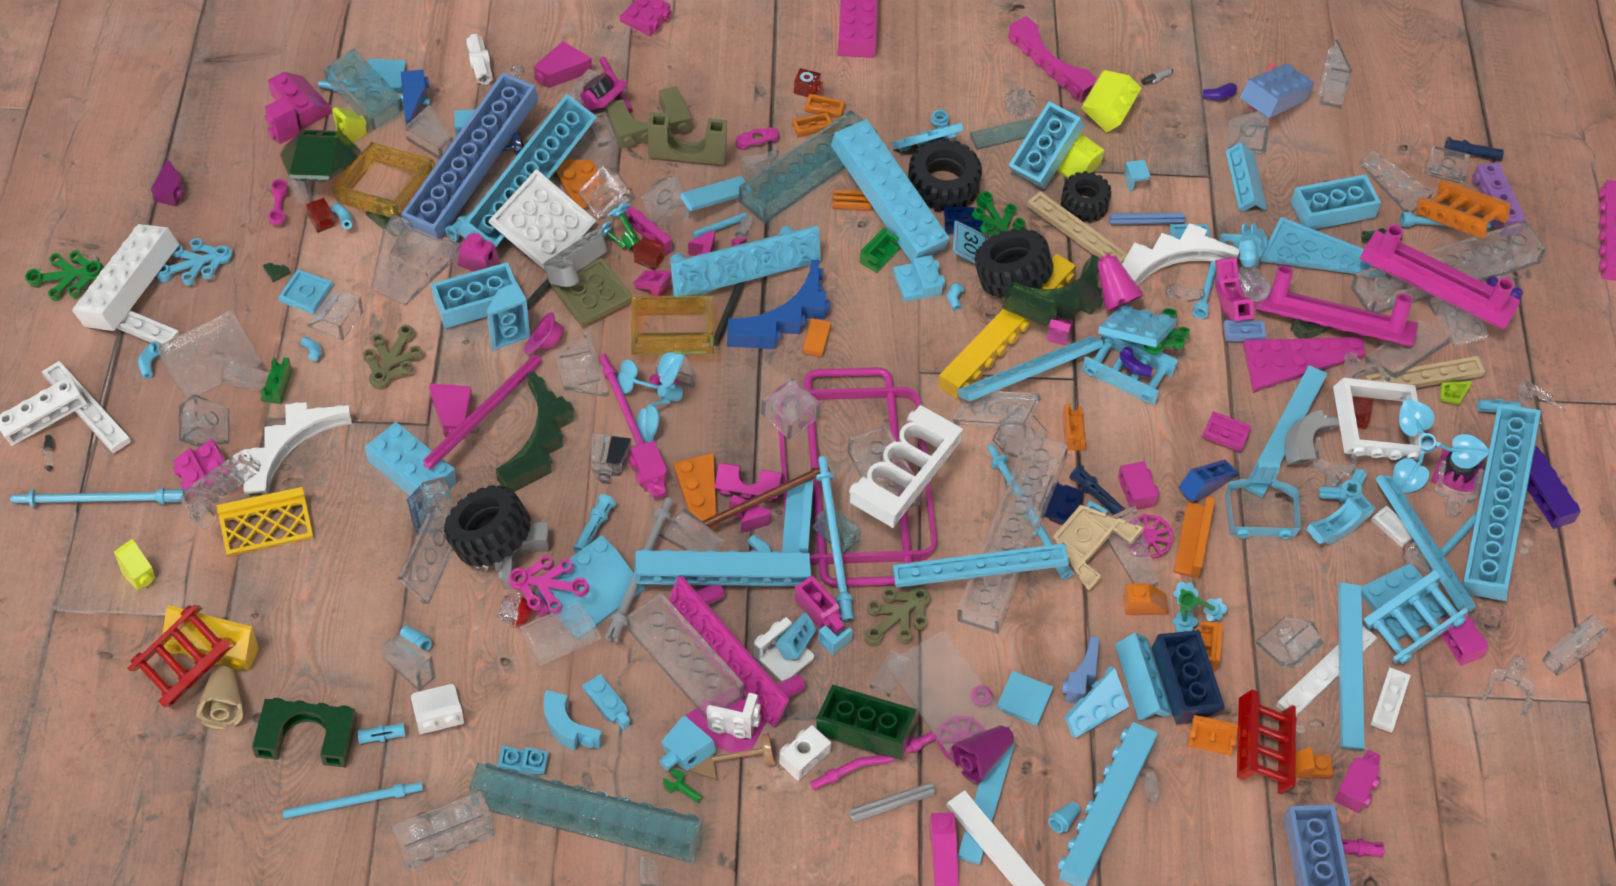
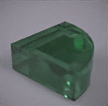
M273 263L263 265L264 271L272 282L291 274L290 269L285 265H273Z

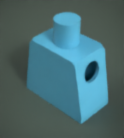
M684 715L662 740V746L666 755L659 760V763L667 771L675 764H678L684 771H688L716 752L714 741Z

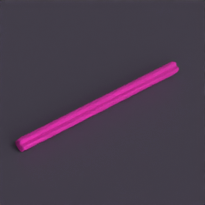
M536 354L532 355L423 459V466L432 469L541 364V357H538Z

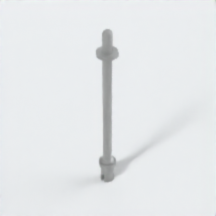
M671 497L665 498L661 509L654 510L653 515L656 521L644 549L653 551L664 522L671 521L672 515L669 513L673 502ZM635 572L618 613L612 614L610 618L611 624L605 635V638L609 641H612L614 637L613 642H618L623 627L628 623L626 614L639 585L635 584Z

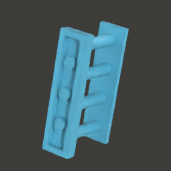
M1101 334L1100 339L1103 340L1102 348L1094 360L1087 356L1085 357L1082 371L1089 376H1094L1134 395L1144 402L1155 405L1159 390L1156 387L1164 374L1170 377L1173 376L1178 360L1162 352L1157 355H1151L1144 350V344ZM1124 347H1131L1133 349L1132 354L1137 360L1157 370L1149 385L1138 381L1140 375L1132 373L1129 377L1119 372L1123 366L1120 357H1118L1112 368L1102 364L1101 362L1109 349L1120 353Z
M1436 570L1363 619V625L1368 630L1372 628L1378 629L1397 655L1393 657L1394 665L1400 662L1405 664L1413 657L1411 654L1452 626L1458 627L1467 620L1465 617H1467L1468 610L1464 608L1458 612L1438 588L1441 576ZM1426 591L1433 594L1451 617L1441 625L1420 600V595ZM1407 604L1414 605L1433 630L1422 637L1402 612L1403 607ZM1390 616L1396 617L1415 643L1404 649L1386 627L1385 619Z

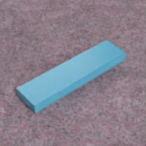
M740 176L682 192L680 198L690 211L750 195L752 190L744 178Z

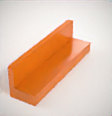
M1207 496L1204 505L1187 502L1173 570L1174 573L1199 578L1215 498Z

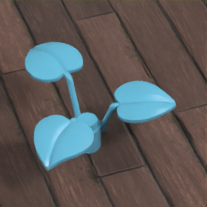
M668 352L661 357L658 365V375L661 377L660 382L662 383L660 386L635 379L638 367L634 361L625 360L620 365L617 380L623 394L630 393L634 383L658 389V396L663 399L662 401L648 404L647 409L642 408L638 414L636 424L643 440L647 443L654 441V435L659 423V412L655 406L669 404L670 401L679 402L682 398V387L673 384L685 357L683 354Z
M1406 398L1400 410V427L1408 436H1415L1419 432L1421 433L1419 445L1422 450L1420 451L1417 463L1411 458H1405L1397 462L1393 470V478L1403 493L1415 492L1421 489L1429 479L1428 469L1420 466L1426 452H1433L1437 447L1452 452L1451 459L1456 466L1470 469L1477 466L1488 456L1489 450L1487 446L1478 438L1468 434L1456 436L1452 442L1453 448L1437 442L1432 434L1423 431L1430 429L1434 424L1435 418L1431 408L1423 403Z

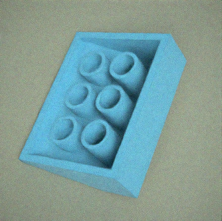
M602 535L570 558L574 564V570L571 573L563 572L554 578V580L572 582L578 577L584 578L590 586L588 594L584 597H577L570 591L549 588L555 599H558L563 606L561 612L553 615L577 640L619 610L634 574L616 548ZM566 564L564 568H568L570 564ZM642 584L638 585L633 598L645 590ZM535 586V594H539L541 596V598L544 600L548 608V603L546 599L542 595L539 588ZM580 587L578 592L582 591L585 587ZM554 604L552 609L557 608L558 604Z

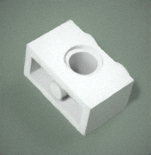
M811 725L807 730H801L791 744L787 743L782 747L779 764L799 781L830 753L831 742ZM800 750H807L808 753H805V754H804V753H800L799 751H800Z

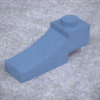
M1090 636L1087 653L1082 663L1075 672H1069L1067 680H1063L1062 693H1065V702L1077 703L1081 697H1085L1086 685L1092 686L1094 684L1099 637Z

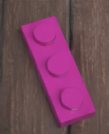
M633 206L626 209V216L631 226L665 256L672 252V239L667 233L662 232L654 222L649 221L641 211H638Z

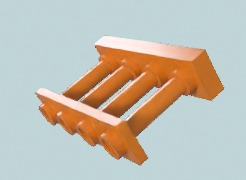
M1443 179L1439 182L1438 195L1432 200L1423 197L1418 198L1416 214L1483 239L1486 237L1487 224L1493 219L1503 223L1509 220L1511 203ZM1442 201H1445V202L1450 203V205H1449V206H1445V205L1440 204V203H1441ZM1459 207H1461V208L1467 209V211H1466V212H1462V211H1459V210H1456V209H1458ZM1478 213L1484 215V217L1481 219L1473 215Z

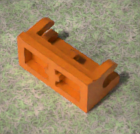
M1065 404L1062 422L1065 451H1086L1081 405L1078 406L1076 411L1071 410V404Z
M1203 621L1200 624L1201 627H1196V630H1200L1212 669L1216 671L1220 662L1223 623Z
M1194 715L1190 724L1187 747L1232 756L1233 748L1236 744L1238 724Z

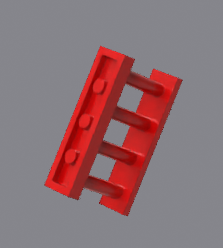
M200 605L187 606L180 613L181 617L146 651L136 654L130 660L132 664L127 668L129 671L141 669L161 690L162 697L158 702L164 708L171 707L236 645L231 638H218L196 615L203 609ZM189 621L212 644V650L207 655L205 653L202 654L180 631ZM172 637L195 660L194 663L196 665L190 671L188 669L185 670L164 648V645ZM155 653L178 675L179 681L174 686H169L147 663Z
M1253 689L1239 697L1237 778L1245 780L1258 773L1278 781L1279 794H1283L1295 787L1296 706L1291 705L1282 712L1260 704L1259 692ZM1259 714L1279 721V731L1261 725L1259 723ZM1258 733L1278 740V751L1259 744ZM1258 753L1277 760L1278 771L1260 765L1258 763Z

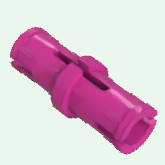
M1357 838V840L1342 839L1344 853L1356 854L1357 857H1362V855L1384 856V842H1369Z

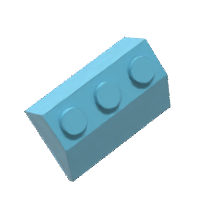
M518 283L506 285L498 289L487 309L492 351L530 337L527 300Z

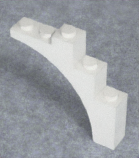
M1189 223L1180 240L1174 236L1161 233L1153 249L1134 242L1122 265L1139 286L1149 275L1175 263L1186 261L1215 262L1217 259L1236 257L1238 263L1240 250L1232 245H1227L1214 238L1207 237L1206 229Z
M307 402L285 404L286 425L264 427L265 448L254 447L243 450L245 498L269 494L274 474L280 464L303 441L319 432L352 424L349 405L308 409Z

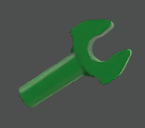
M670 770V775L677 780L674 783L663 778L664 788L670 794L679 790L696 803L701 801L703 796L684 783V773L682 771Z

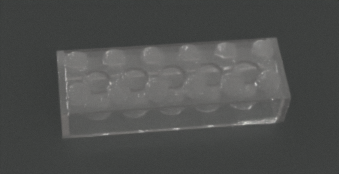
M660 593L627 615V630L706 719L708 705L727 709L744 697V683L663 593Z

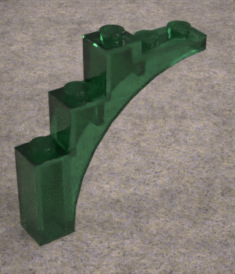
M1092 254L1083 265L1079 279L1065 287L1037 289L1013 282L1004 294L1002 309L1043 326H1046L1056 316L1069 320L1079 310L1092 315L1103 303L1102 288L1097 287L1098 280H1096L1099 272L1097 265L1099 257Z
M535 371L527 374L528 387L538 407L533 432L523 448L513 458L496 468L498 483L501 486L512 489L514 492L552 473L551 464L553 461L549 454L563 447L562 438H564V435L560 428L574 422L573 413L575 410L571 402H567L563 396L556 398L553 391H549L546 388L544 379L538 377Z

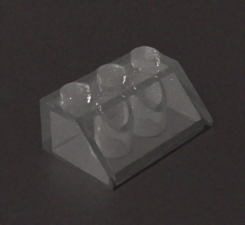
M580 601L562 608L558 614L550 613L519 627L537 668L601 639L592 617Z

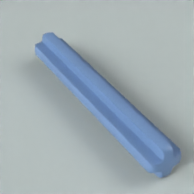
M1111 213L1109 215V223L1111 225L1184 224L1185 214Z

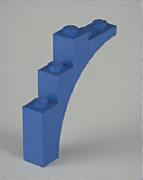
M811 260L810 272L805 283L797 294L785 304L758 316L728 318L727 347L775 349L776 341H780V333L800 334L801 326H805V319L825 320V312H829L830 300H826V292L822 291V284H819V280L823 279V268H819V260Z

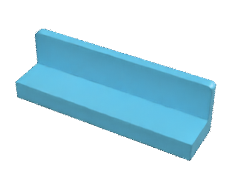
M1240 142L1226 150L1238 207L1244 212L1257 205L1264 211L1267 209L1254 152Z
M813 479L806 482L805 485L801 484L787 491L782 553H792L795 551L808 553Z
M1135 632L1116 643L1115 647L1138 720L1144 721L1154 714L1166 718L1172 714L1149 640L1147 637Z

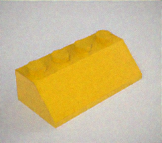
M171 605L167 606L162 634L181 617L180 613L184 609ZM197 613L196 615L218 638H231L236 643L215 665L223 664L234 670L240 671L242 669L249 671L259 650L253 627ZM190 621L180 630L202 654L205 653L207 655L212 650V644ZM174 637L164 645L165 649L172 654L181 653L192 658Z

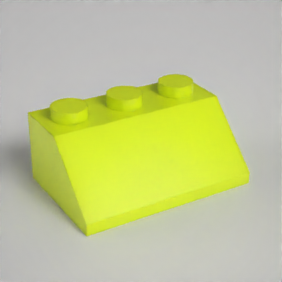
M1104 70L1085 99L1081 109L1107 133L1121 125L1142 87L1129 75Z
M1080 133L1057 171L1068 179L1070 175H1075L1076 172L1083 173V171L1091 173L1102 164L1104 149Z

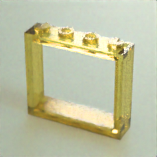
M370 142L334 184L332 190L339 203L381 214L388 218L401 220V213L436 165L431 158ZM374 162L416 173L393 201L352 189Z
M712 296L631 297L632 355L665 354L668 352L675 354H714ZM638 315H706L707 332L638 333ZM703 343H709V346H703ZM636 344H642V347H636Z

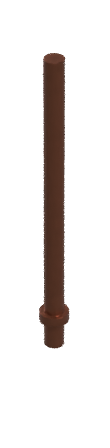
M813 467L811 471L699 522L702 530L814 478L816 480V475L820 474V467Z

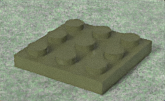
M602 257L589 263L577 272L579 277L577 284L569 287L551 284L553 291L581 327L634 302L632 294Z

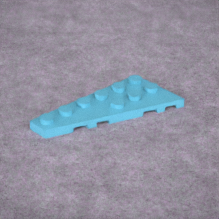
M1280 217L1268 241V245L1264 249L1265 252L1260 258V262L1383 278L1385 271L1360 260L1363 248Z

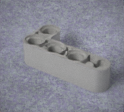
M595 230L586 234L544 262L543 266L549 283L564 287L577 284L579 282L577 272L608 251L603 232Z

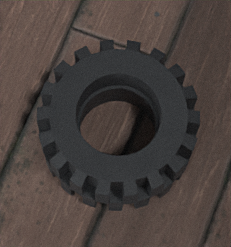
M1076 172L1075 175H1070L1069 179L1065 181L1061 196V206L1084 223L1085 221L1092 223L1093 220L1098 221L1108 211L1112 193L1111 186L1108 185L1106 179H1102L1103 176L1095 175L1094 172Z

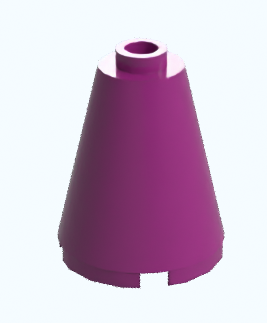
M1000 725L960 740L951 747L953 762L956 766L960 764L964 770L961 773L971 782L978 783L988 775L1014 743L1013 732L1008 727Z

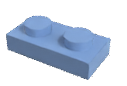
M1224 321L1225 341L1263 340L1267 337L1264 321Z

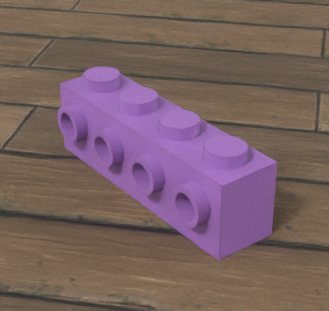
M1499 162L1477 165L1472 175V181L1476 184L1478 191L1511 203L1509 220L1503 223L1495 219L1492 220V224L1497 229L1498 234L1521 232L1526 218Z

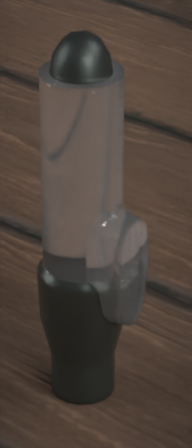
M51 435L45 436L44 446L41 449L42 456L44 457V467L47 471L53 469L54 445Z

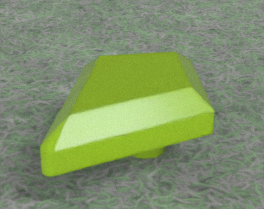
M1442 382L1439 401L1460 405L1472 382Z

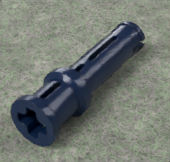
M1447 137L1444 145V153H1456L1462 157L1472 155L1501 161L1504 155L1503 149L1475 145L1467 140H1453L1451 137Z
M1082 464L1077 466L1071 472L1069 478L1075 480L1084 492L1091 493L1114 517H1119L1124 512L1125 507L1098 484L1097 478L1091 476Z

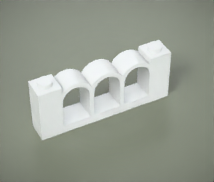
M922 405L916 411L912 410L907 418L908 423L900 431L899 442L891 443L885 448L883 461L872 465L867 472V478L862 477L858 483L854 482L849 490L851 504L892 528L901 519L962 439L963 429ZM918 437L937 447V450L930 456L910 445L906 439ZM902 457L922 469L916 476H913L891 463L890 459ZM879 477H886L906 489L898 497L877 485L873 480Z

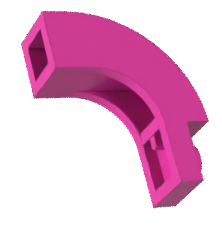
M1230 257L1215 260L1217 273L1215 286L1221 307L1226 316L1233 321L1255 318L1253 299L1246 297L1240 286L1237 258Z

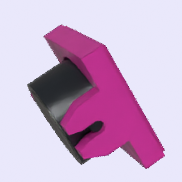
M609 70L602 72L583 87V91L580 93L581 99L584 102L582 106L589 111L606 107L627 86V82L624 79L618 80Z
M1443 449L1431 482L1471 497L1483 462L1481 461L1477 466L1470 469L1460 468L1453 463L1451 459L1452 452Z

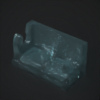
M834 507L841 553L844 555L860 542L861 530ZM825 509L815 518L818 521L813 525V529L831 544Z

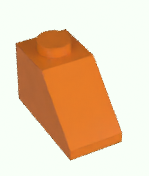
M1149 583L1126 584L1123 594L1125 615H1168L1166 593Z

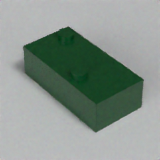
M832 684L816 718V729L826 738L902 760L917 725V709Z

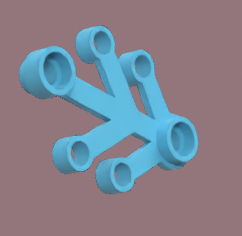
M194 238L190 241L191 249L195 252H205L207 255L202 256L183 250V247L179 244L172 253V256L175 258L181 257L187 259V261L171 266L164 264L157 273L156 278L160 282H168L173 277L172 273L191 268L189 272H185L181 276L184 285H192L200 270L204 279H212L219 265L226 264L231 260L232 250L228 246H218L216 248L203 244L201 239ZM211 262L209 266L203 267L205 263Z

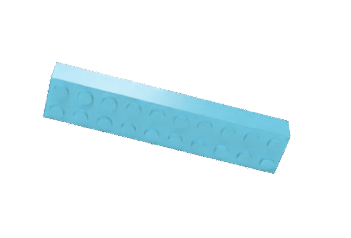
M566 93L465 220L457 233L465 239L469 234L479 233L482 239L492 242L496 248L505 236L489 223V220L536 169L547 179H550L597 116Z
M1498 404L1463 586L1469 595L1507 601L1541 410Z

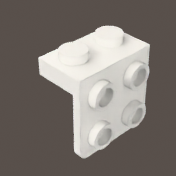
M787 617L780 622H775L766 634L759 635L754 641L753 656L780 682L799 673L814 659V654L806 647L798 659L785 660L775 644L792 626V622Z
M453 684L416 692L411 695L420 735L464 724L461 705Z
M748 693L743 712L708 705V728L718 734L728 733L736 738L751 739L754 727L758 728L761 720V714H759L761 704H758V695Z

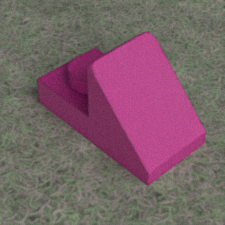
M710 231L691 240L688 243V254L697 256L713 252L715 231Z
M645 270L633 284L637 289L650 290L655 300L658 301L669 290L672 274L671 271Z
M1053 316L1050 321L1047 340L1066 345L1073 320Z
M733 494L729 502V508L747 500ZM756 505L735 515V517L743 518L741 521V533L769 526L771 523V510Z

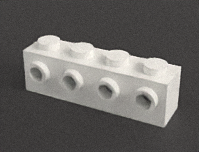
M69 376L53 386L40 391L35 396L22 401L17 406L0 414V431L10 445L13 446L87 405V402L78 385Z

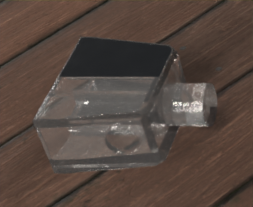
M592 433L591 470L593 473L598 474V481L608 483L611 476L622 475L628 457L631 454V438Z

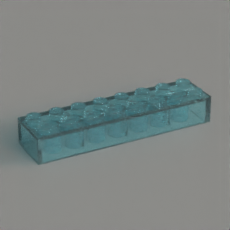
M852 110L848 111L740 185L739 202L766 224L846 168L831 147L834 134L863 121V119Z

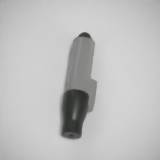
M1167 68L1150 74L1146 78L1141 79L1143 85L1158 83L1162 78L1171 75L1173 69Z

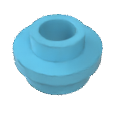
M936 110L931 115L930 121L936 127L946 126L949 123V116L944 110Z

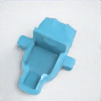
M1244 223L1241 227V234L1222 233L1220 235V242L1226 244L1227 241H1232L1235 247L1240 250L1239 259L1244 267L1254 266L1256 268L1259 265V259L1264 254V249L1268 245V238L1263 229L1257 228L1255 223L1250 226V229H1247V224Z

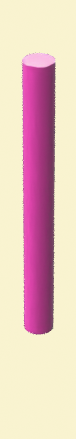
M601 57L599 62L604 71L609 70L614 74L606 57ZM622 90L617 96L619 100H624L629 113H631L633 109Z

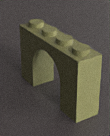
M674 86L659 90V104L664 114H670V130L672 134L676 135L692 131V118L678 87ZM623 99L610 102L605 107L607 121L620 149L648 142L649 122H641L634 119L630 115Z
M651 112L648 124L649 158L725 165L727 120L708 118L706 137L698 142H686L672 134L670 130V114Z

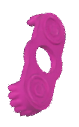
M773 127L754 129L750 132L739 134L735 145L739 150H746L747 146L761 145L767 141L773 140L775 144L779 141L780 135L778 130ZM754 134H761L763 138L755 140L752 136Z

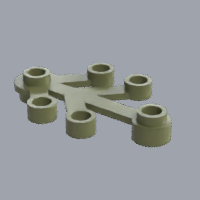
M405 324L398 329V339L390 353L386 349L385 339L382 334H375L372 337L373 345L377 347L383 360L381 368H379L375 361L376 354L373 349H367L363 352L364 361L368 363L372 371L369 381L374 388L383 389L387 387L390 379L402 375H410L414 369L413 364L409 360H417L422 357V350L419 346H412L409 352L399 355L404 344L412 342L415 338L414 329L410 325ZM401 363V368L389 371L392 366Z
M888 587L883 590L882 598L885 602H893L894 600L907 602L903 605H881L876 600L868 603L867 611L869 614L892 615L879 626L867 629L865 633L866 644L871 647L880 645L883 634L899 620L900 630L898 639L902 643H908L912 636V632L909 629V612L915 607L916 617L914 618L913 625L917 630L925 629L927 619L924 616V607L930 602V593L923 587H915L910 592H896L893 588ZM891 593L893 596L888 597L886 594ZM871 606H876L877 609L874 610V609H871L870 607H871Z

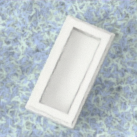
M1385 506L1372 517L1371 521L1400 547L1403 548L1413 540L1400 517L1388 506Z

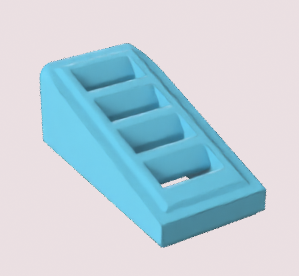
M803 613L776 642L775 646L785 660L798 659L816 632L817 628L808 614Z

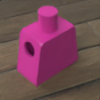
M479 233L469 234L461 244L457 264L460 267L475 272L499 265L500 261L495 245L490 241L482 239Z

